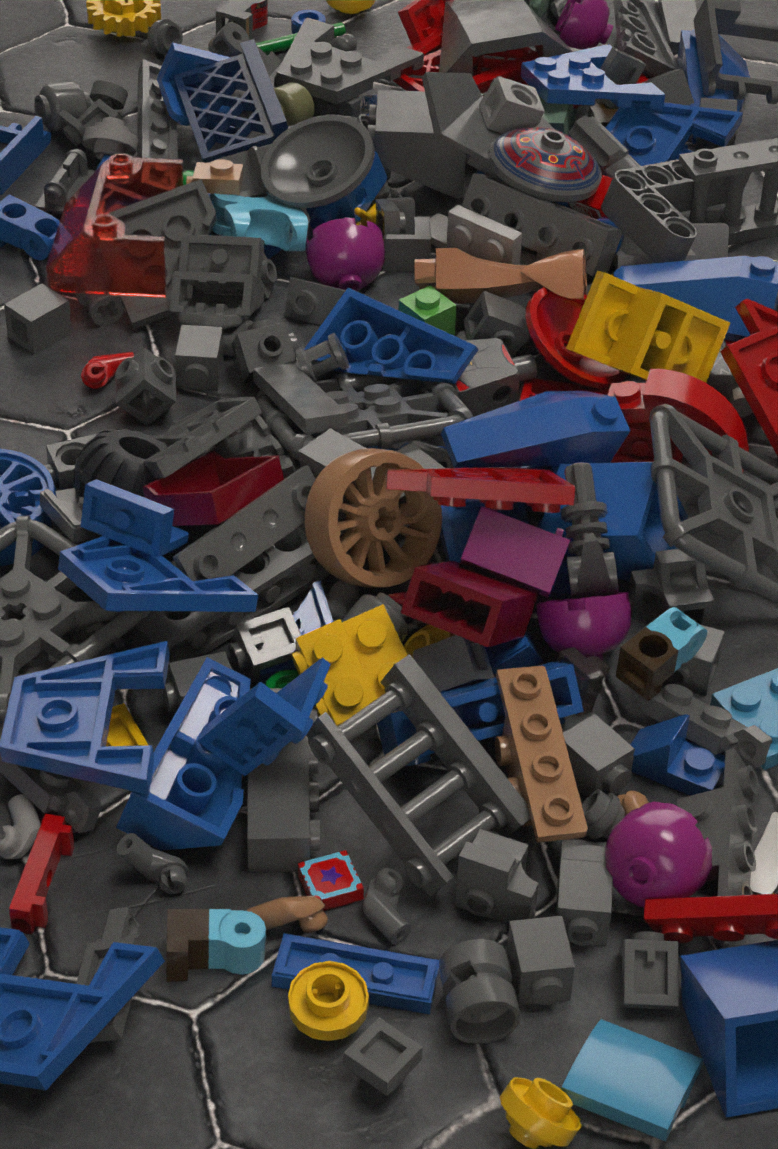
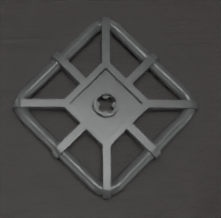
M338 373L334 375L333 379L315 382L348 413V428L337 430L336 432L365 448L378 447V449L387 450L392 449V445L395 443L442 436L441 432L444 427L473 417L471 411L459 399L458 391L449 383L364 374L347 376V373ZM423 387H425L430 392L426 394L411 396ZM262 390L257 393L256 401L272 436L278 438L285 450L292 454L295 460L299 461L298 450L323 433L307 435ZM445 410H447V412H448V413H439V411H445Z
M669 404L656 406L652 409L649 416L654 461L651 464L650 470L652 480L657 483L660 518L665 532L663 539L669 547L675 545L688 556L729 577L730 583L741 590L749 588L778 604V583L758 573L755 556L764 560L778 579V518H776L774 500L778 499V469L740 448L737 440L714 433L676 411L673 406ZM670 438L691 464L693 470L672 459ZM705 448L712 451L713 456H711ZM742 469L768 483L770 486L765 487L744 475ZM676 486L697 497L699 514L682 522L679 518ZM706 530L712 535H719L731 542L733 559L692 535Z
M29 515L18 516L15 522L0 529V552L16 541L13 570L0 578V723L5 721L14 677L18 676V671L21 667L42 651H46L59 660L49 669L93 659L151 613V611L111 612L105 611L95 601L74 602L65 595L74 589L76 584L65 574L59 572L49 581L44 582L31 573L30 563L33 539L59 556L60 551L77 545L46 524L31 520ZM16 615L24 616V618L19 621L14 618L8 620L9 618ZM101 621L109 622L80 645H70L61 639L63 635L78 624L98 623Z

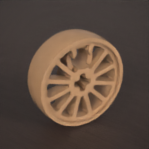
M364 448L337 457L320 472L307 498L305 531L313 555L319 564L331 575L343 582L356 586L385 588L411 579L415 567L428 563L440 537L442 526L441 505H438L437 500H433V496H430L427 492L386 489L387 470L424 469L412 458L393 450ZM377 467L372 481L370 468ZM356 480L357 488L352 483V481ZM404 492L407 503L401 504L399 509V498ZM343 495L349 500L350 505L343 503ZM339 511L346 514L345 519L338 520ZM348 529L340 538V530ZM398 534L406 537L401 548L393 539ZM352 547L350 555L346 554V552ZM382 547L391 558L387 564H384ZM366 556L368 557L369 571L363 569Z

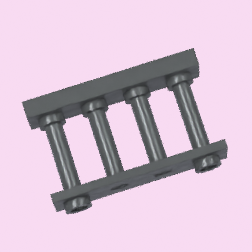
M778 138L714 149H699L696 152L679 155V162L695 182L690 215L685 217L691 223H726L729 226L728 245L778 237V201H776L778 192ZM765 170L760 203L741 207L746 173ZM730 176L725 209L706 213L711 179Z
M308 465L302 466L220 524L175 526L189 533L188 542L182 545L180 552L167 553L162 556L192 581L232 575L305 522L307 498L316 480Z
M409 654L394 664L380 681L385 688L383 695L339 726L334 723L327 712L323 713L313 723L306 737L309 739V745L314 756L321 763L329 765L403 861L404 870L408 878L417 887L423 888L431 897L454 878L445 865L461 853L466 841L473 843L480 829L488 832L492 830L508 838L526 824L531 817L525 800ZM395 710L403 711L415 726L416 733L368 767L350 742ZM428 749L434 751L447 767L448 773L400 808L382 785V782ZM458 790L465 791L478 807L479 814L432 849L413 824Z

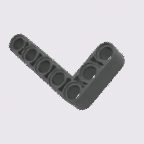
M679 159L616 171L602 202L601 209L654 263L685 261L697 235V229L680 213L691 210L695 182L681 165ZM752 172L746 173V179H745L744 188H745V186H746V184H747V182H748V180H749V178H750ZM730 176L711 179L707 207L726 203Z

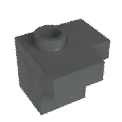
M679 549L655 552L653 569L631 571L628 596L632 617H642L654 621L668 609L676 607L698 624L710 627L714 598L708 587L705 564L688 556Z
M480 829L473 843L466 841L459 854L455 906L468 910L474 915L486 916L506 924L513 920L533 919L536 914L539 882L532 880L526 875L528 844Z

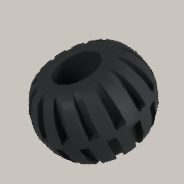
M116 428L100 432L87 442L75 462L73 482L78 500L80 497L84 498L85 484L96 479L145 498L143 487L159 478L153 477L143 461L169 446L151 435H145L143 432L135 430L129 431L128 429Z

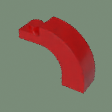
M650 369L646 383L625 381L611 383L607 395L616 397L627 423H650L649 416L652 409L662 404H669L676 411L714 433L737 440L740 448L749 452L746 430L737 410L719 391L693 376L673 370ZM705 448V449L709 452V454H710L711 456H713V455H712V451H710L709 449Z

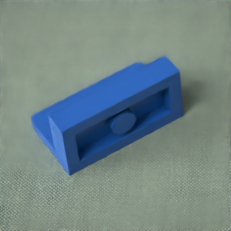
M97 479L85 484L80 526L84 529L157 558L186 544L189 535L187 531L172 526L174 509Z

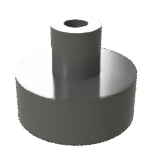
M97 80L94 81L89 96L93 102L100 99L112 109L122 110L124 109L128 92L115 83Z

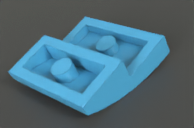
M600 1019L576 1057L561 1090L570 1097L573 1105L666 1142L680 1108L684 1109L703 1065V1059Z

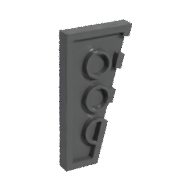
M613 0L618 50L645 63L644 71L652 78L680 69L648 2L644 0Z

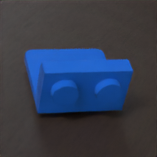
M171 43L157 76V82L169 116L175 122L184 126L190 125L174 75L231 57ZM240 69L225 73L223 76L233 78ZM196 82L187 85V87L198 89L203 82ZM215 85L210 92L220 93L224 87ZM201 101L196 107L206 109L210 102ZM222 105L217 112L227 114L232 107ZM209 121L204 127L213 130L218 123ZM230 126L226 133L235 134L238 128Z

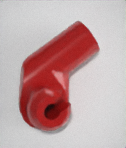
M133 352L94 356L81 372L83 383L92 389L104 387L115 375L121 362L126 358L134 357Z

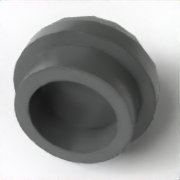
M160 19L152 24L148 31L147 39L149 45L156 53L167 55L172 42L182 44L183 34L181 28L173 21Z
M600 789L594 791L582 804L588 827L586 837L590 840L600 838L608 840L614 826L625 817V811L620 799L613 793L606 795Z

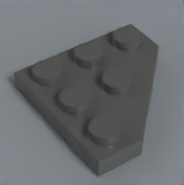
M202 179L89 220L133 330L172 315L170 305L173 272L179 271L182 234L210 235L216 223V211Z

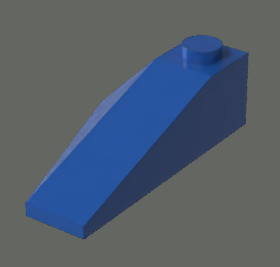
M546 391L443 428L441 435L454 468L556 466L580 462L610 463L630 433V429L614 396L587 391Z

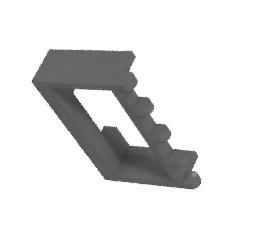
M704 0L693 19L704 95L713 96L715 89L733 91L734 99L743 100L746 93L766 95L768 104H777L778 81L719 73L723 62L718 34L778 42V26L736 21L741 13L740 1Z

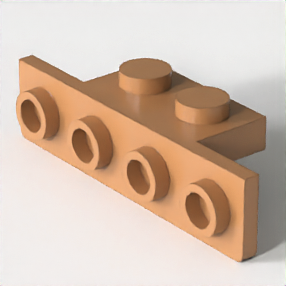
M544 666L497 670L496 678L506 717L502 736L495 738V755L498 765L506 766L507 779L528 805L531 819L522 827L533 826L537 843L585 837L588 827L546 668Z

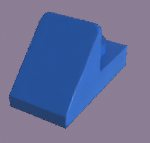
M688 714L640 729L630 744L635 748L631 772L690 796L719 789L724 780L725 756L722 754L715 755L702 746L686 740L690 718Z

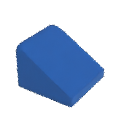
M526 629L525 635L522 638L491 647L485 646L493 674H496L497 670L531 667L544 662L528 629Z

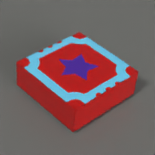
M346 850L298 863V877L306 895H313L325 904L323 911L364 900V887Z

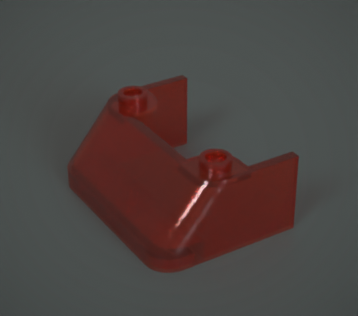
M115 154L104 161L64 206L46 265L47 285L49 288L65 293L166 298L165 237L126 235L125 224L107 213L183 186V160L131 157L128 154Z

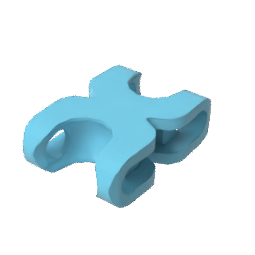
M266 192L267 196L256 198L234 194L210 193V200L217 216L216 223L212 229L215 233L222 236L261 238L264 240L265 245L280 247L285 251L306 250L308 219L300 208L281 204L272 198L268 192Z

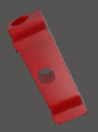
M46 813L44 815L9 907L11 929L20 930V932L26 934H33L35 926L46 928L48 922L46 904L48 890L61 855L72 856L74 851L72 826L66 825L64 816Z

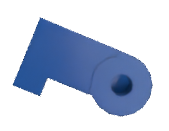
M10 194L0 201V247L9 243L19 249H24L30 257L40 261L45 260L66 241L67 236L63 225L52 215Z

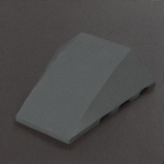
M452 0L445 2L439 72L471 73L474 76L472 56L530 46L535 47L539 57H551L573 52L524 0Z

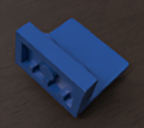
M322 657L277 693L262 682L258 683L205 725L197 742L244 776L260 764L268 766L277 758L284 746L290 742L294 744L299 743L311 729L313 719L309 716L313 707L321 700L327 690L328 685L324 680L331 663Z

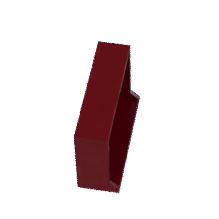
M210 451L185 464L166 478H159L145 485L143 491L145 498L174 509L172 526L220 524L284 480L279 455L224 459L216 451Z

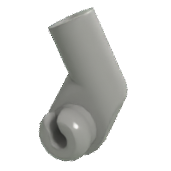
M24 794L13 797L8 803L14 825L3 826L5 834L3 836L0 834V855L5 859L13 860L23 857L33 846L41 826L35 805Z

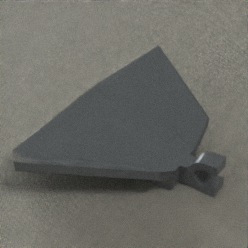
M425 72L422 81L433 132L441 140L467 153V164L485 174L499 178L490 167L488 152L493 140L503 133L487 129L479 107V103L486 92L483 95L481 94L471 73ZM543 117L536 126L555 130Z

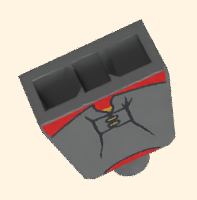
M498 338L467 340V342L478 348V352L457 382L449 384L458 391L459 399L471 411L473 417L518 402L519 382L537 377V366L533 355L528 354L511 358L503 341Z

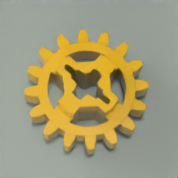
M160 0L86 1L88 24H93L94 30L103 29L105 35L116 32L117 37H121L122 35L135 36L136 31L147 33L148 26L151 27L154 22L162 19Z

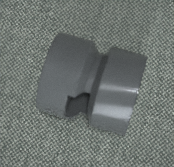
M474 939L455 944L446 950L439 959V973L443 993L446 996L449 1026L455 1038L466 1043L483 1044L503 1039L514 1032L520 1023V1010L516 992L512 986V974L508 955L504 947L495 941Z

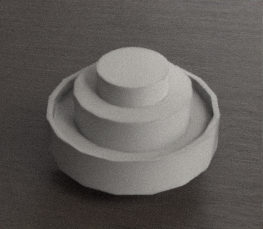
M105 117L102 122H97L94 126L85 128L82 144L85 148L92 151L93 155L98 159L102 160L104 155L107 154L123 160V157H131L137 153L139 139L125 126L123 120Z

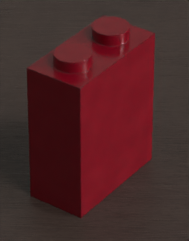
M448 561L414 568L400 613L480 645L491 647L524 637L538 592L460 564L459 562Z

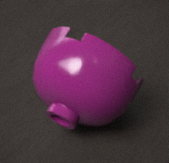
M567 0L555 27V30L561 32L559 38L568 47L581 50L597 47L599 42L605 45L613 29V25L608 23L610 10L607 1Z
M342 218L321 224L312 231L313 238L310 241L308 239L306 241V256L311 273L320 284L343 290L350 288L359 291L378 278L385 262V248L382 231L373 222L367 221L366 227L356 225L355 218Z
M628 592L536 603L538 624L545 642L549 648L559 655L575 656L576 665L604 662L603 653L618 648L626 639L631 626V608Z
M650 802L644 804L640 808L631 810L614 826L604 848L606 868L613 877L612 886L624 899L641 908H645V899L690 898L705 884L712 868V846L708 837L704 840L701 831L695 826L698 821L691 813L670 803Z

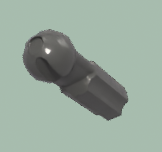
M585 115L575 121L574 126L568 132V136L583 145L594 156L600 166L602 175L613 178L618 170L641 166L594 116L587 117Z

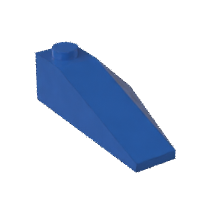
M695 29L692 31L681 30L677 63L680 69L683 68L695 102L689 106L699 107L701 98L737 100V112H739L743 107L744 99H734L733 91L715 89L713 96L704 95ZM719 35L723 62L719 73L750 78L746 61ZM691 134L692 144H696V136Z
M734 256L620 266L616 276L635 286L663 293L730 322L724 339L735 342L750 336L735 308L741 301L748 298L775 311L778 305V262L765 256Z
M347 288L304 348L306 350L327 341L328 335L335 333L349 362V368L343 370L339 367L333 370L335 372L452 384L457 382L478 352V348L475 345L350 288ZM327 354L314 361L318 363L331 357V355Z
M206 657L154 751L149 795L131 792L117 823V829L127 834L134 833L145 843L161 851L222 845L243 804L242 774L197 742L205 725L250 691L251 679Z

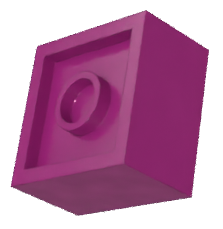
M481 506L462 554L460 564L538 592L536 602L547 601L570 542L569 539L562 537L564 530L557 527L555 534L498 513L499 509H488Z

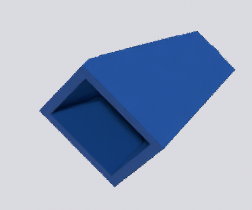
M653 462L589 463L593 471L596 500L607 505L608 513L606 517L599 519V522L607 523L608 533L602 534L601 537L609 538L610 548L603 550V552H614L617 579L630 582L631 571L653 569L656 551L678 549L675 545L669 547L663 539L665 532L660 518L657 483L652 480L650 470ZM560 464L557 475L566 480L565 468L571 464ZM677 496L679 518L682 522L688 518V515ZM545 512L537 525L538 528L555 534L557 527L563 529L562 537L566 538L565 528L572 526L571 523H565L561 519V512ZM566 538L569 539L570 542L574 541L573 538ZM567 547L562 561L567 560V557L576 556V554H569Z
M778 940L680 956L682 1005L723 1113L726 1117H733L777 1109Z

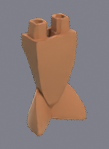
M436 248V259H415L414 261L415 284L419 286V290L431 285L453 303L458 304L475 303L483 291L502 298H509L531 291L537 292L539 289L546 287L555 294L569 299L583 300L584 294L587 295V270L584 249L558 253L530 265H514L488 261L471 256L458 248Z

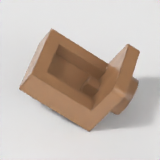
M225 159L214 160L211 163L197 162L193 176H187L186 184L202 179L207 193L239 195L243 181V164H233V162Z

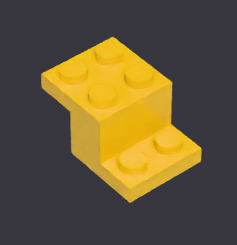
M597 270L566 349L647 381L650 369H666L693 376L706 383L730 322L663 293L640 288Z

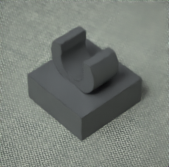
M379 1017L344 1052L343 1066L384 1095L389 1096L422 1060L423 1047Z

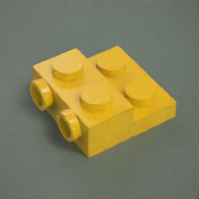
M384 604L344 622H341L339 619L296 638L297 651L291 654L299 675L322 657L331 663L324 680L328 685L327 690L314 708H317L318 717L327 712L337 726L383 695L385 688L380 681L394 664L407 656Z

